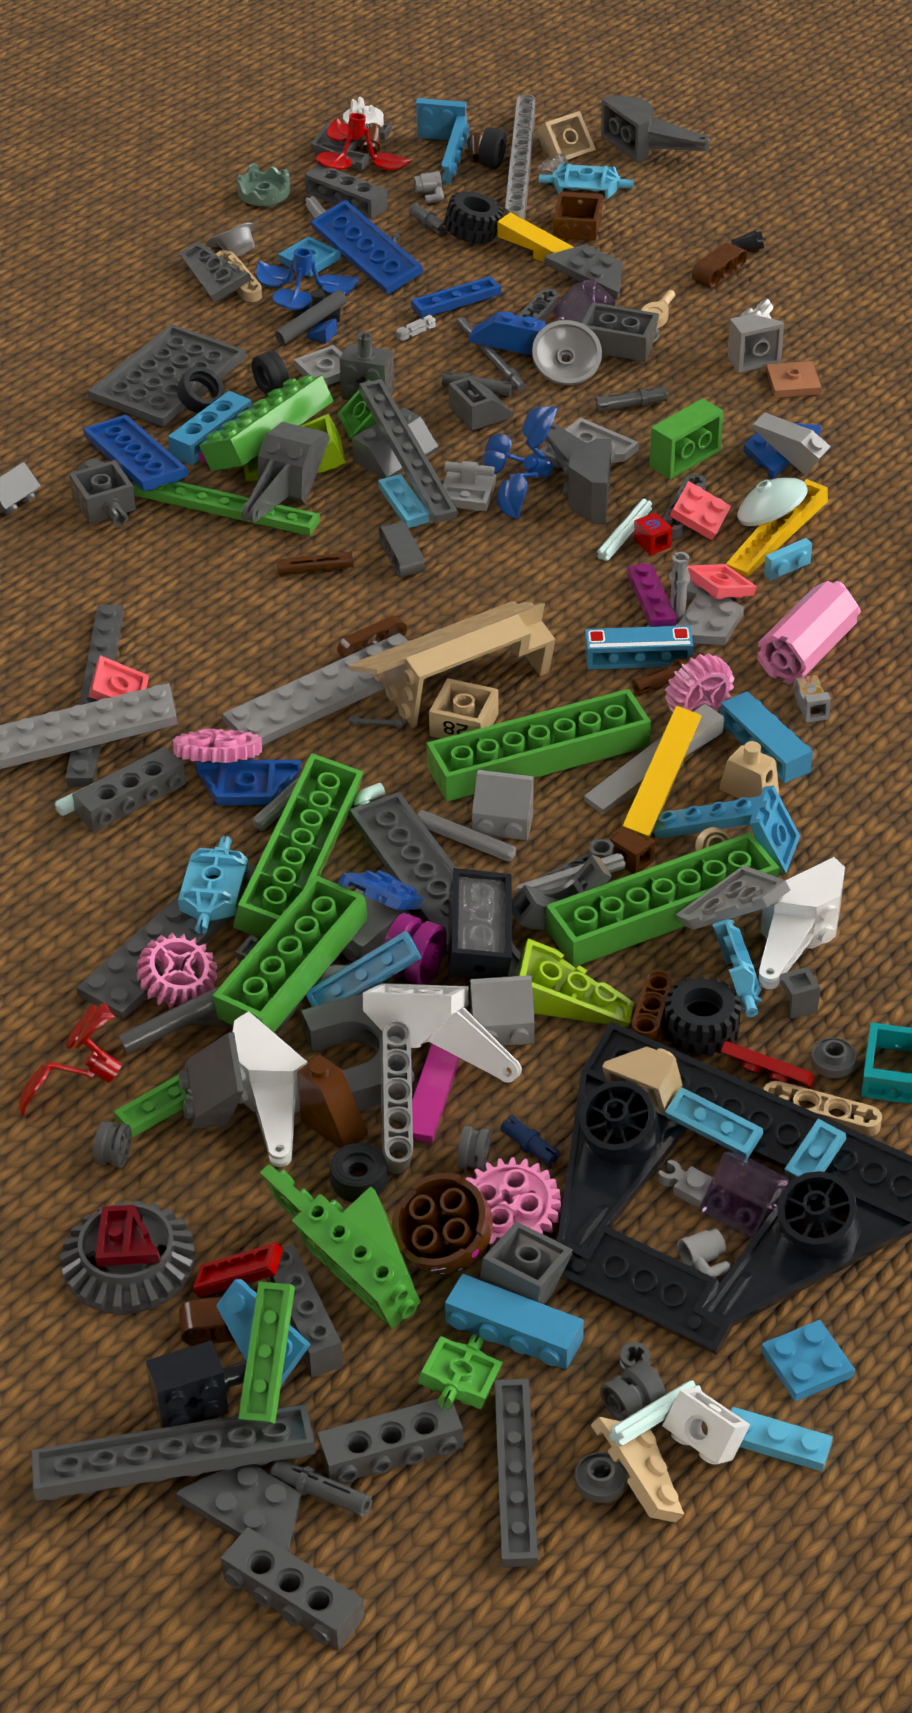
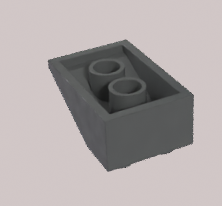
M234 1032L225 1034L188 1058L183 1070L179 1071V1086L181 1090L185 1089L186 1100L183 1101L185 1119L189 1118L191 1129L228 1126L241 1099L244 1088Z

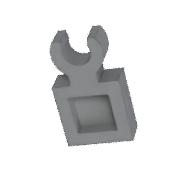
M668 1160L667 1171L671 1172V1174L661 1170L658 1172V1182L668 1187L674 1186L673 1195L699 1209L717 1190L718 1180L692 1166L685 1172L681 1169L680 1164L674 1160Z

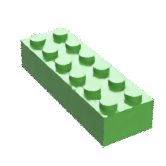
M307 375L297 381L296 378L285 381L283 383L284 387L269 392L267 399H261L253 403L254 408L240 412L237 415L238 419L228 421L222 425V430L208 434L206 436L207 440L199 446L211 471L243 466L260 453L266 434L283 421L301 425L332 403L333 398L323 376L312 377V375Z
M316 875L212 995L218 1019L234 1025V1020L249 1011L274 1033L368 921L365 896Z

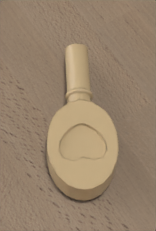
M668 290L662 299L657 302L648 303L641 309V311L659 313L657 328L662 327L667 322L669 314L668 304L675 297V292Z

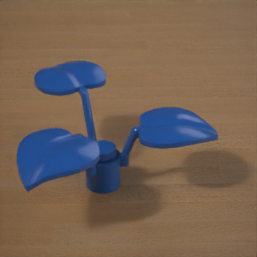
M297 248L294 250V258H292L290 270L266 264L259 260L256 270L258 281L267 287H280L283 283L288 284L293 280V271L295 270L297 274L295 290L280 289L273 294V301L276 305L291 310L304 309L311 303L309 293L299 292L301 276L307 275L311 269L317 285L322 286V290L328 294H332L337 290L348 294L359 282V277L323 275L319 277L315 268V262L312 261V251L307 248Z
M556 407L534 408L528 413L524 421L523 435L527 437L526 444L535 454L528 455L525 459L509 454L511 439L505 434L492 436L485 446L483 465L495 467L494 474L499 473L504 468L506 458L524 463V468L528 472L511 474L510 480H503L498 488L497 504L501 511L510 517L520 519V510L527 491L525 477L538 478L539 476L547 478L552 472V461L544 458L545 454L541 453L537 447L544 442L558 409Z

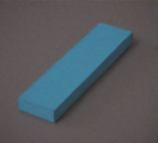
M404 931L313 986L306 994V997L311 1007L361 994L402 971L422 957L409 933Z

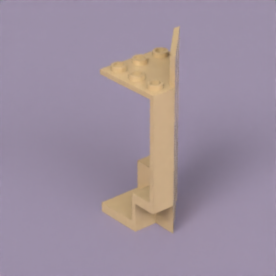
M511 601L347 666L350 671L373 674L375 680L380 681L385 688L387 697L397 705L401 717L404 720L406 719L413 728L418 723L423 680L425 678L511 646L518 657L525 655L538 675L543 676L549 673L556 639L542 622L545 603L533 605L530 602L517 604L515 601Z

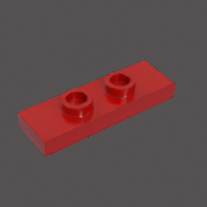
M729 1041L724 1042L721 1052L726 1057L741 1062V1068L758 1074L760 1070L771 1073L769 1078L774 1081L787 1083L789 1080L812 1088L815 1078L810 1071Z
M276 1242L202 1264L198 1271L193 1292L198 1297H203L227 1290L235 1279H242L248 1284L275 1276L283 1248Z

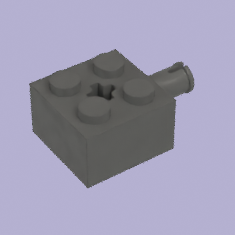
M366 332L358 333V345L348 344L339 359L341 398L350 400L359 390L360 383L379 379L383 380L392 395L394 392L393 350L372 347V334L370 332L367 333V338Z
M115 460L69 473L72 498L89 523L100 522L107 518H111L113 524L117 527H120L118 520L122 526L127 523L128 516L126 513L136 510L133 485Z

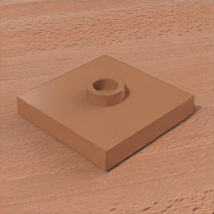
M813 361L767 364L766 372L775 398L821 394L822 387Z

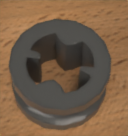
M631 1342L623 1346L620 1351V1368L622 1372L635 1364L637 1357H640L641 1361L650 1364V1351L648 1347L639 1342ZM635 1356V1359L630 1362L629 1357Z

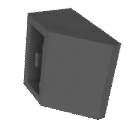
M470 376L449 383V407L472 431L513 417V412L489 388Z

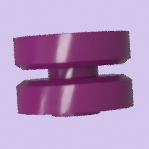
M402 913L391 925L384 944L407 931L422 958L392 977L401 979L405 976L406 981L411 984L428 985L435 977L444 956L447 942L446 929L444 926L426 921L422 923L421 918Z

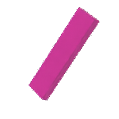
M431 1044L412 1099L413 1140L433 1143L460 1061L459 1057L434 1044Z

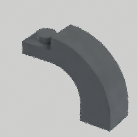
M591 855L573 878L558 888L538 890L524 885L512 899V914L519 925L531 929L546 930V905L604 885L612 875L599 857Z

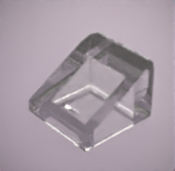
M560 153L546 158L537 168L540 171L553 174L561 163H569L564 153Z

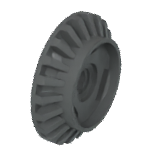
M134 1200L133 1203L115 1202V1205L112 1206L135 1205L154 1246L157 1247L158 1252L165 1250L160 1263H154L152 1266H150L151 1263L104 1266L108 1273L94 1267L87 1259L96 1255L102 1207L98 1208V1212L93 1216L90 1214L84 1216L80 1226L74 1225L70 1230L71 1236L65 1239L63 1243L61 1266L65 1283L79 1301L95 1310L112 1314H133L153 1309L174 1297L184 1287L192 1274L195 1263V1247L191 1231H188L186 1223L182 1218L177 1219L175 1213L170 1209L163 1211L160 1209L159 1204L151 1203L148 1206L143 1204L142 1201Z

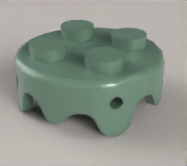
M252 163L249 165L245 175H238L237 194L247 204L274 207L277 203L284 201L290 194L289 172L287 169L279 172L274 166H271L267 172H261L258 165Z

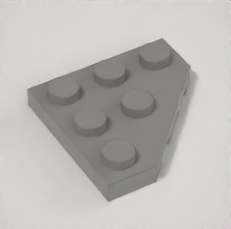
M579 418L565 429L585 443L595 439H611V463L625 462L639 451V442L583 418ZM547 444L539 450L545 454L544 458L552 461L554 467H561Z
M743 865L675 915L681 925L694 930L773 906L782 900L783 896L790 891V888L783 879Z

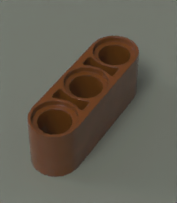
M724 243L695 264L692 270V279L709 287H716L744 266L747 260V251L730 243Z
M653 971L647 974L632 1019V1031L658 1043L664 1027L665 999L668 996L669 990L672 989V978L668 973Z
M222 1297L193 1300L182 1304L179 1309L181 1339L184 1343L195 1346L211 1340L213 1344L235 1341L216 1307Z

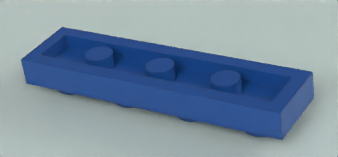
M489 276L411 299V308L421 318L427 315L432 316L501 295V286Z

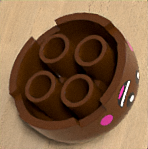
M453 1173L432 1174L412 1184V1190L404 1197L400 1205H396L392 1217V1231L400 1251L416 1267L433 1274H453L470 1267L485 1252L493 1231L492 1212L483 1194L471 1182Z

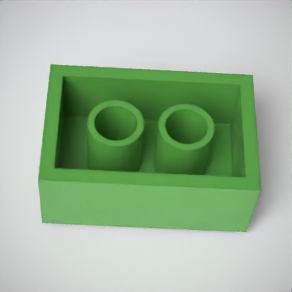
M702 398L652 426L650 468L671 480L721 451L723 410Z

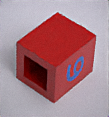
M656 512L634 520V541L652 556L671 548L672 527Z

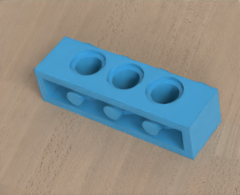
M231 391L226 392L168 436L170 453L176 459L194 465L199 461L198 453L202 451L199 445L207 440L206 436L214 431L222 430L224 423L238 419L237 415L247 409L251 410V400Z

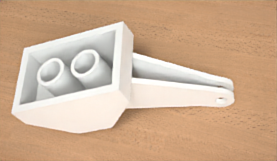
M835 857L786 880L790 891L783 896L779 903L763 908L761 933L767 938L759 969L758 982L761 987L765 989L778 987L780 974L789 971L805 948L813 949L823 943L830 942L836 937L845 867Z
M381 983L363 992V1011L382 1031L390 1021L398 1020L407 1024L411 1033V1048L421 1047L422 1043L430 1042L492 1074L503 1082H512L520 1076L522 1071L520 1063L465 1009L468 1005V986ZM396 1036L389 1037L392 1042L398 1043L402 1041ZM507 1067L511 1069L512 1074L507 1071Z
M248 1011L234 1020L233 1025L244 1088L239 1103H244L252 1111L256 1112L270 1163L276 1167H283L288 1165L292 1159L295 1113L300 1111L297 1072L308 1062Z

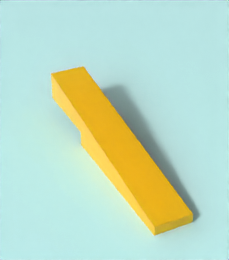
M511 212L497 222L499 238L533 250V258L544 262L546 255L574 248Z
M806 479L804 483L808 491L802 502L782 517L759 525L726 565L737 573L748 577L765 561L767 554L776 551L828 502V487Z
M679 706L675 707L624 821L622 830L626 827L645 840L650 839L702 715Z

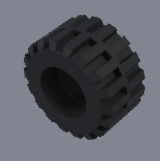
M469 191L457 192L449 200L444 219L445 229L452 236L465 242L474 244L491 242L497 235V222L502 217V208L496 201L486 195Z
M697 977L694 980L687 978L685 983L678 982L675 984L674 989L669 990L668 996L665 999L664 1032H666L667 1040L672 1041V1046L676 1049L681 1048L685 1054L694 1053V1056L701 1057V1054H706L707 1057L714 1056L715 1052L721 1054L724 1042L734 1043V1040L738 1039L741 1016L740 997L736 996V991L733 988H728L727 983L723 981L719 983L717 979L711 977L710 979Z

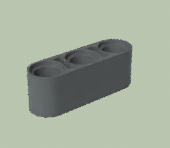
M402 521L379 526L381 545L398 577L423 573L425 571L423 555L406 523Z

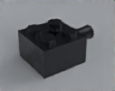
M212 1340L146 1360L151 1399L161 1428L213 1420L220 1415L229 1413L226 1392L229 1391L230 1387L244 1383L247 1361L223 1368Z

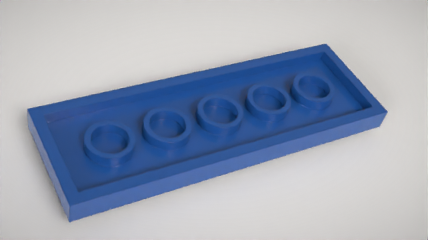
M346 199L311 221L312 228L335 249L339 250L344 257L387 295L423 273L420 263Z
M127 415L83 428L84 437L110 461L115 460L122 471L143 491L154 490L160 485L176 483L180 479L188 477L187 467Z

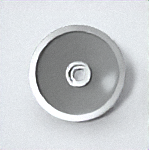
M559 320L546 325L537 334L533 343L532 357L538 371L548 380L560 385H576L588 380L595 374L601 362L602 348L596 334L586 325L572 320ZM562 358H567L569 361L564 362Z

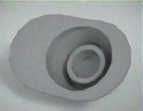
M244 223L238 225L230 231L211 237L205 242V245L207 247L220 246L222 250L232 251L237 257L242 256L255 246L251 235L254 224Z

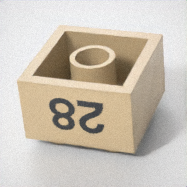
M447 678L429 711L430 736L442 739L493 725L498 716V689Z

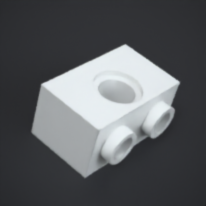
M694 1387L679 1391L662 1426L672 1433L671 1437L683 1445H690L699 1451V1456L704 1461L711 1464H720L733 1460L750 1424ZM702 1421H704L708 1427L707 1436L702 1431Z

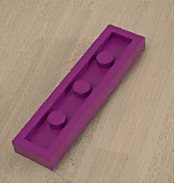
M638 564L637 566H628L627 576L649 627L676 626L677 618L653 565Z

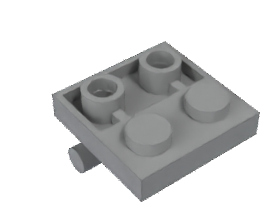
M446 461L445 471L448 472L443 486L455 507L473 511H487L496 485L495 467L478 465V462L463 461L462 463Z

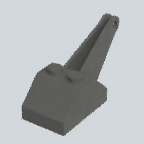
M612 95L602 99L601 137L637 163L648 159L650 149L707 151L709 149V136L653 117V106L642 98Z
M282 421L266 434L258 455L257 485L243 506V520L250 519L251 522H257L284 499L306 504L330 439L326 432Z
M552 423L550 429L554 430H549L544 441L564 470V476L569 479V482H564V496L568 497V507L591 523H606L611 473V439H595L585 443L559 425Z

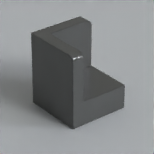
M805 967L780 974V984L789 998V1017L793 1019L818 1012L820 986L810 969Z

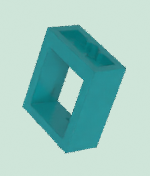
M871 1022L861 1097L912 1104V1074L873 1068L875 1047L912 1052V1028Z

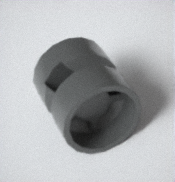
M639 1360L623 1372V1376L617 1375L600 1387V1393L610 1414L617 1421H623L664 1396L665 1388L655 1369L647 1362Z

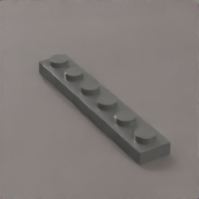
M529 1379L495 1380L502 1567L538 1566Z

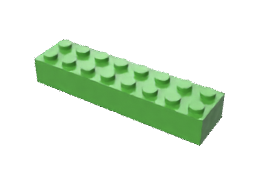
M630 689L427 742V768L445 800L448 802L475 793L478 770L534 776L533 778L646 748L650 746L651 721Z
M311 753L238 904L233 928L262 938L316 875L321 876L348 817L349 810L352 808L358 794L363 771Z
M749 832L546 905V931L569 963L576 967L685 927L679 923L675 914L743 865L779 878V867Z

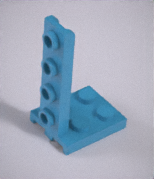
M417 98L418 138L449 140L442 161V169L445 170L442 181L444 184H450L452 177L456 176L457 163H460L461 150H464L465 142H467L469 135V125H467L466 116L467 102Z
M774 785L763 787L761 795L757 797H744L734 801L716 802L710 805L665 811L660 813L653 829L655 836L663 839L700 833L710 827L724 829L750 825L754 838L778 865L779 874L787 873L800 838V834Z

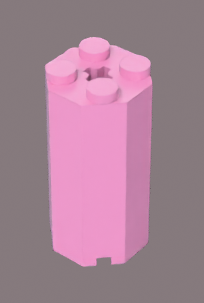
M826 581L813 587L759 641L758 647H761V651L757 656L758 661L770 677L776 679L779 676L784 678L782 682L786 684L793 683L795 678L804 677L857 623V617L861 613L860 607L844 584L839 581L834 583Z

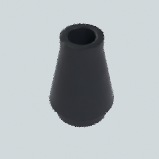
M754 230L736 239H731L732 245L742 248L747 252H759V249H764L761 231L756 232Z

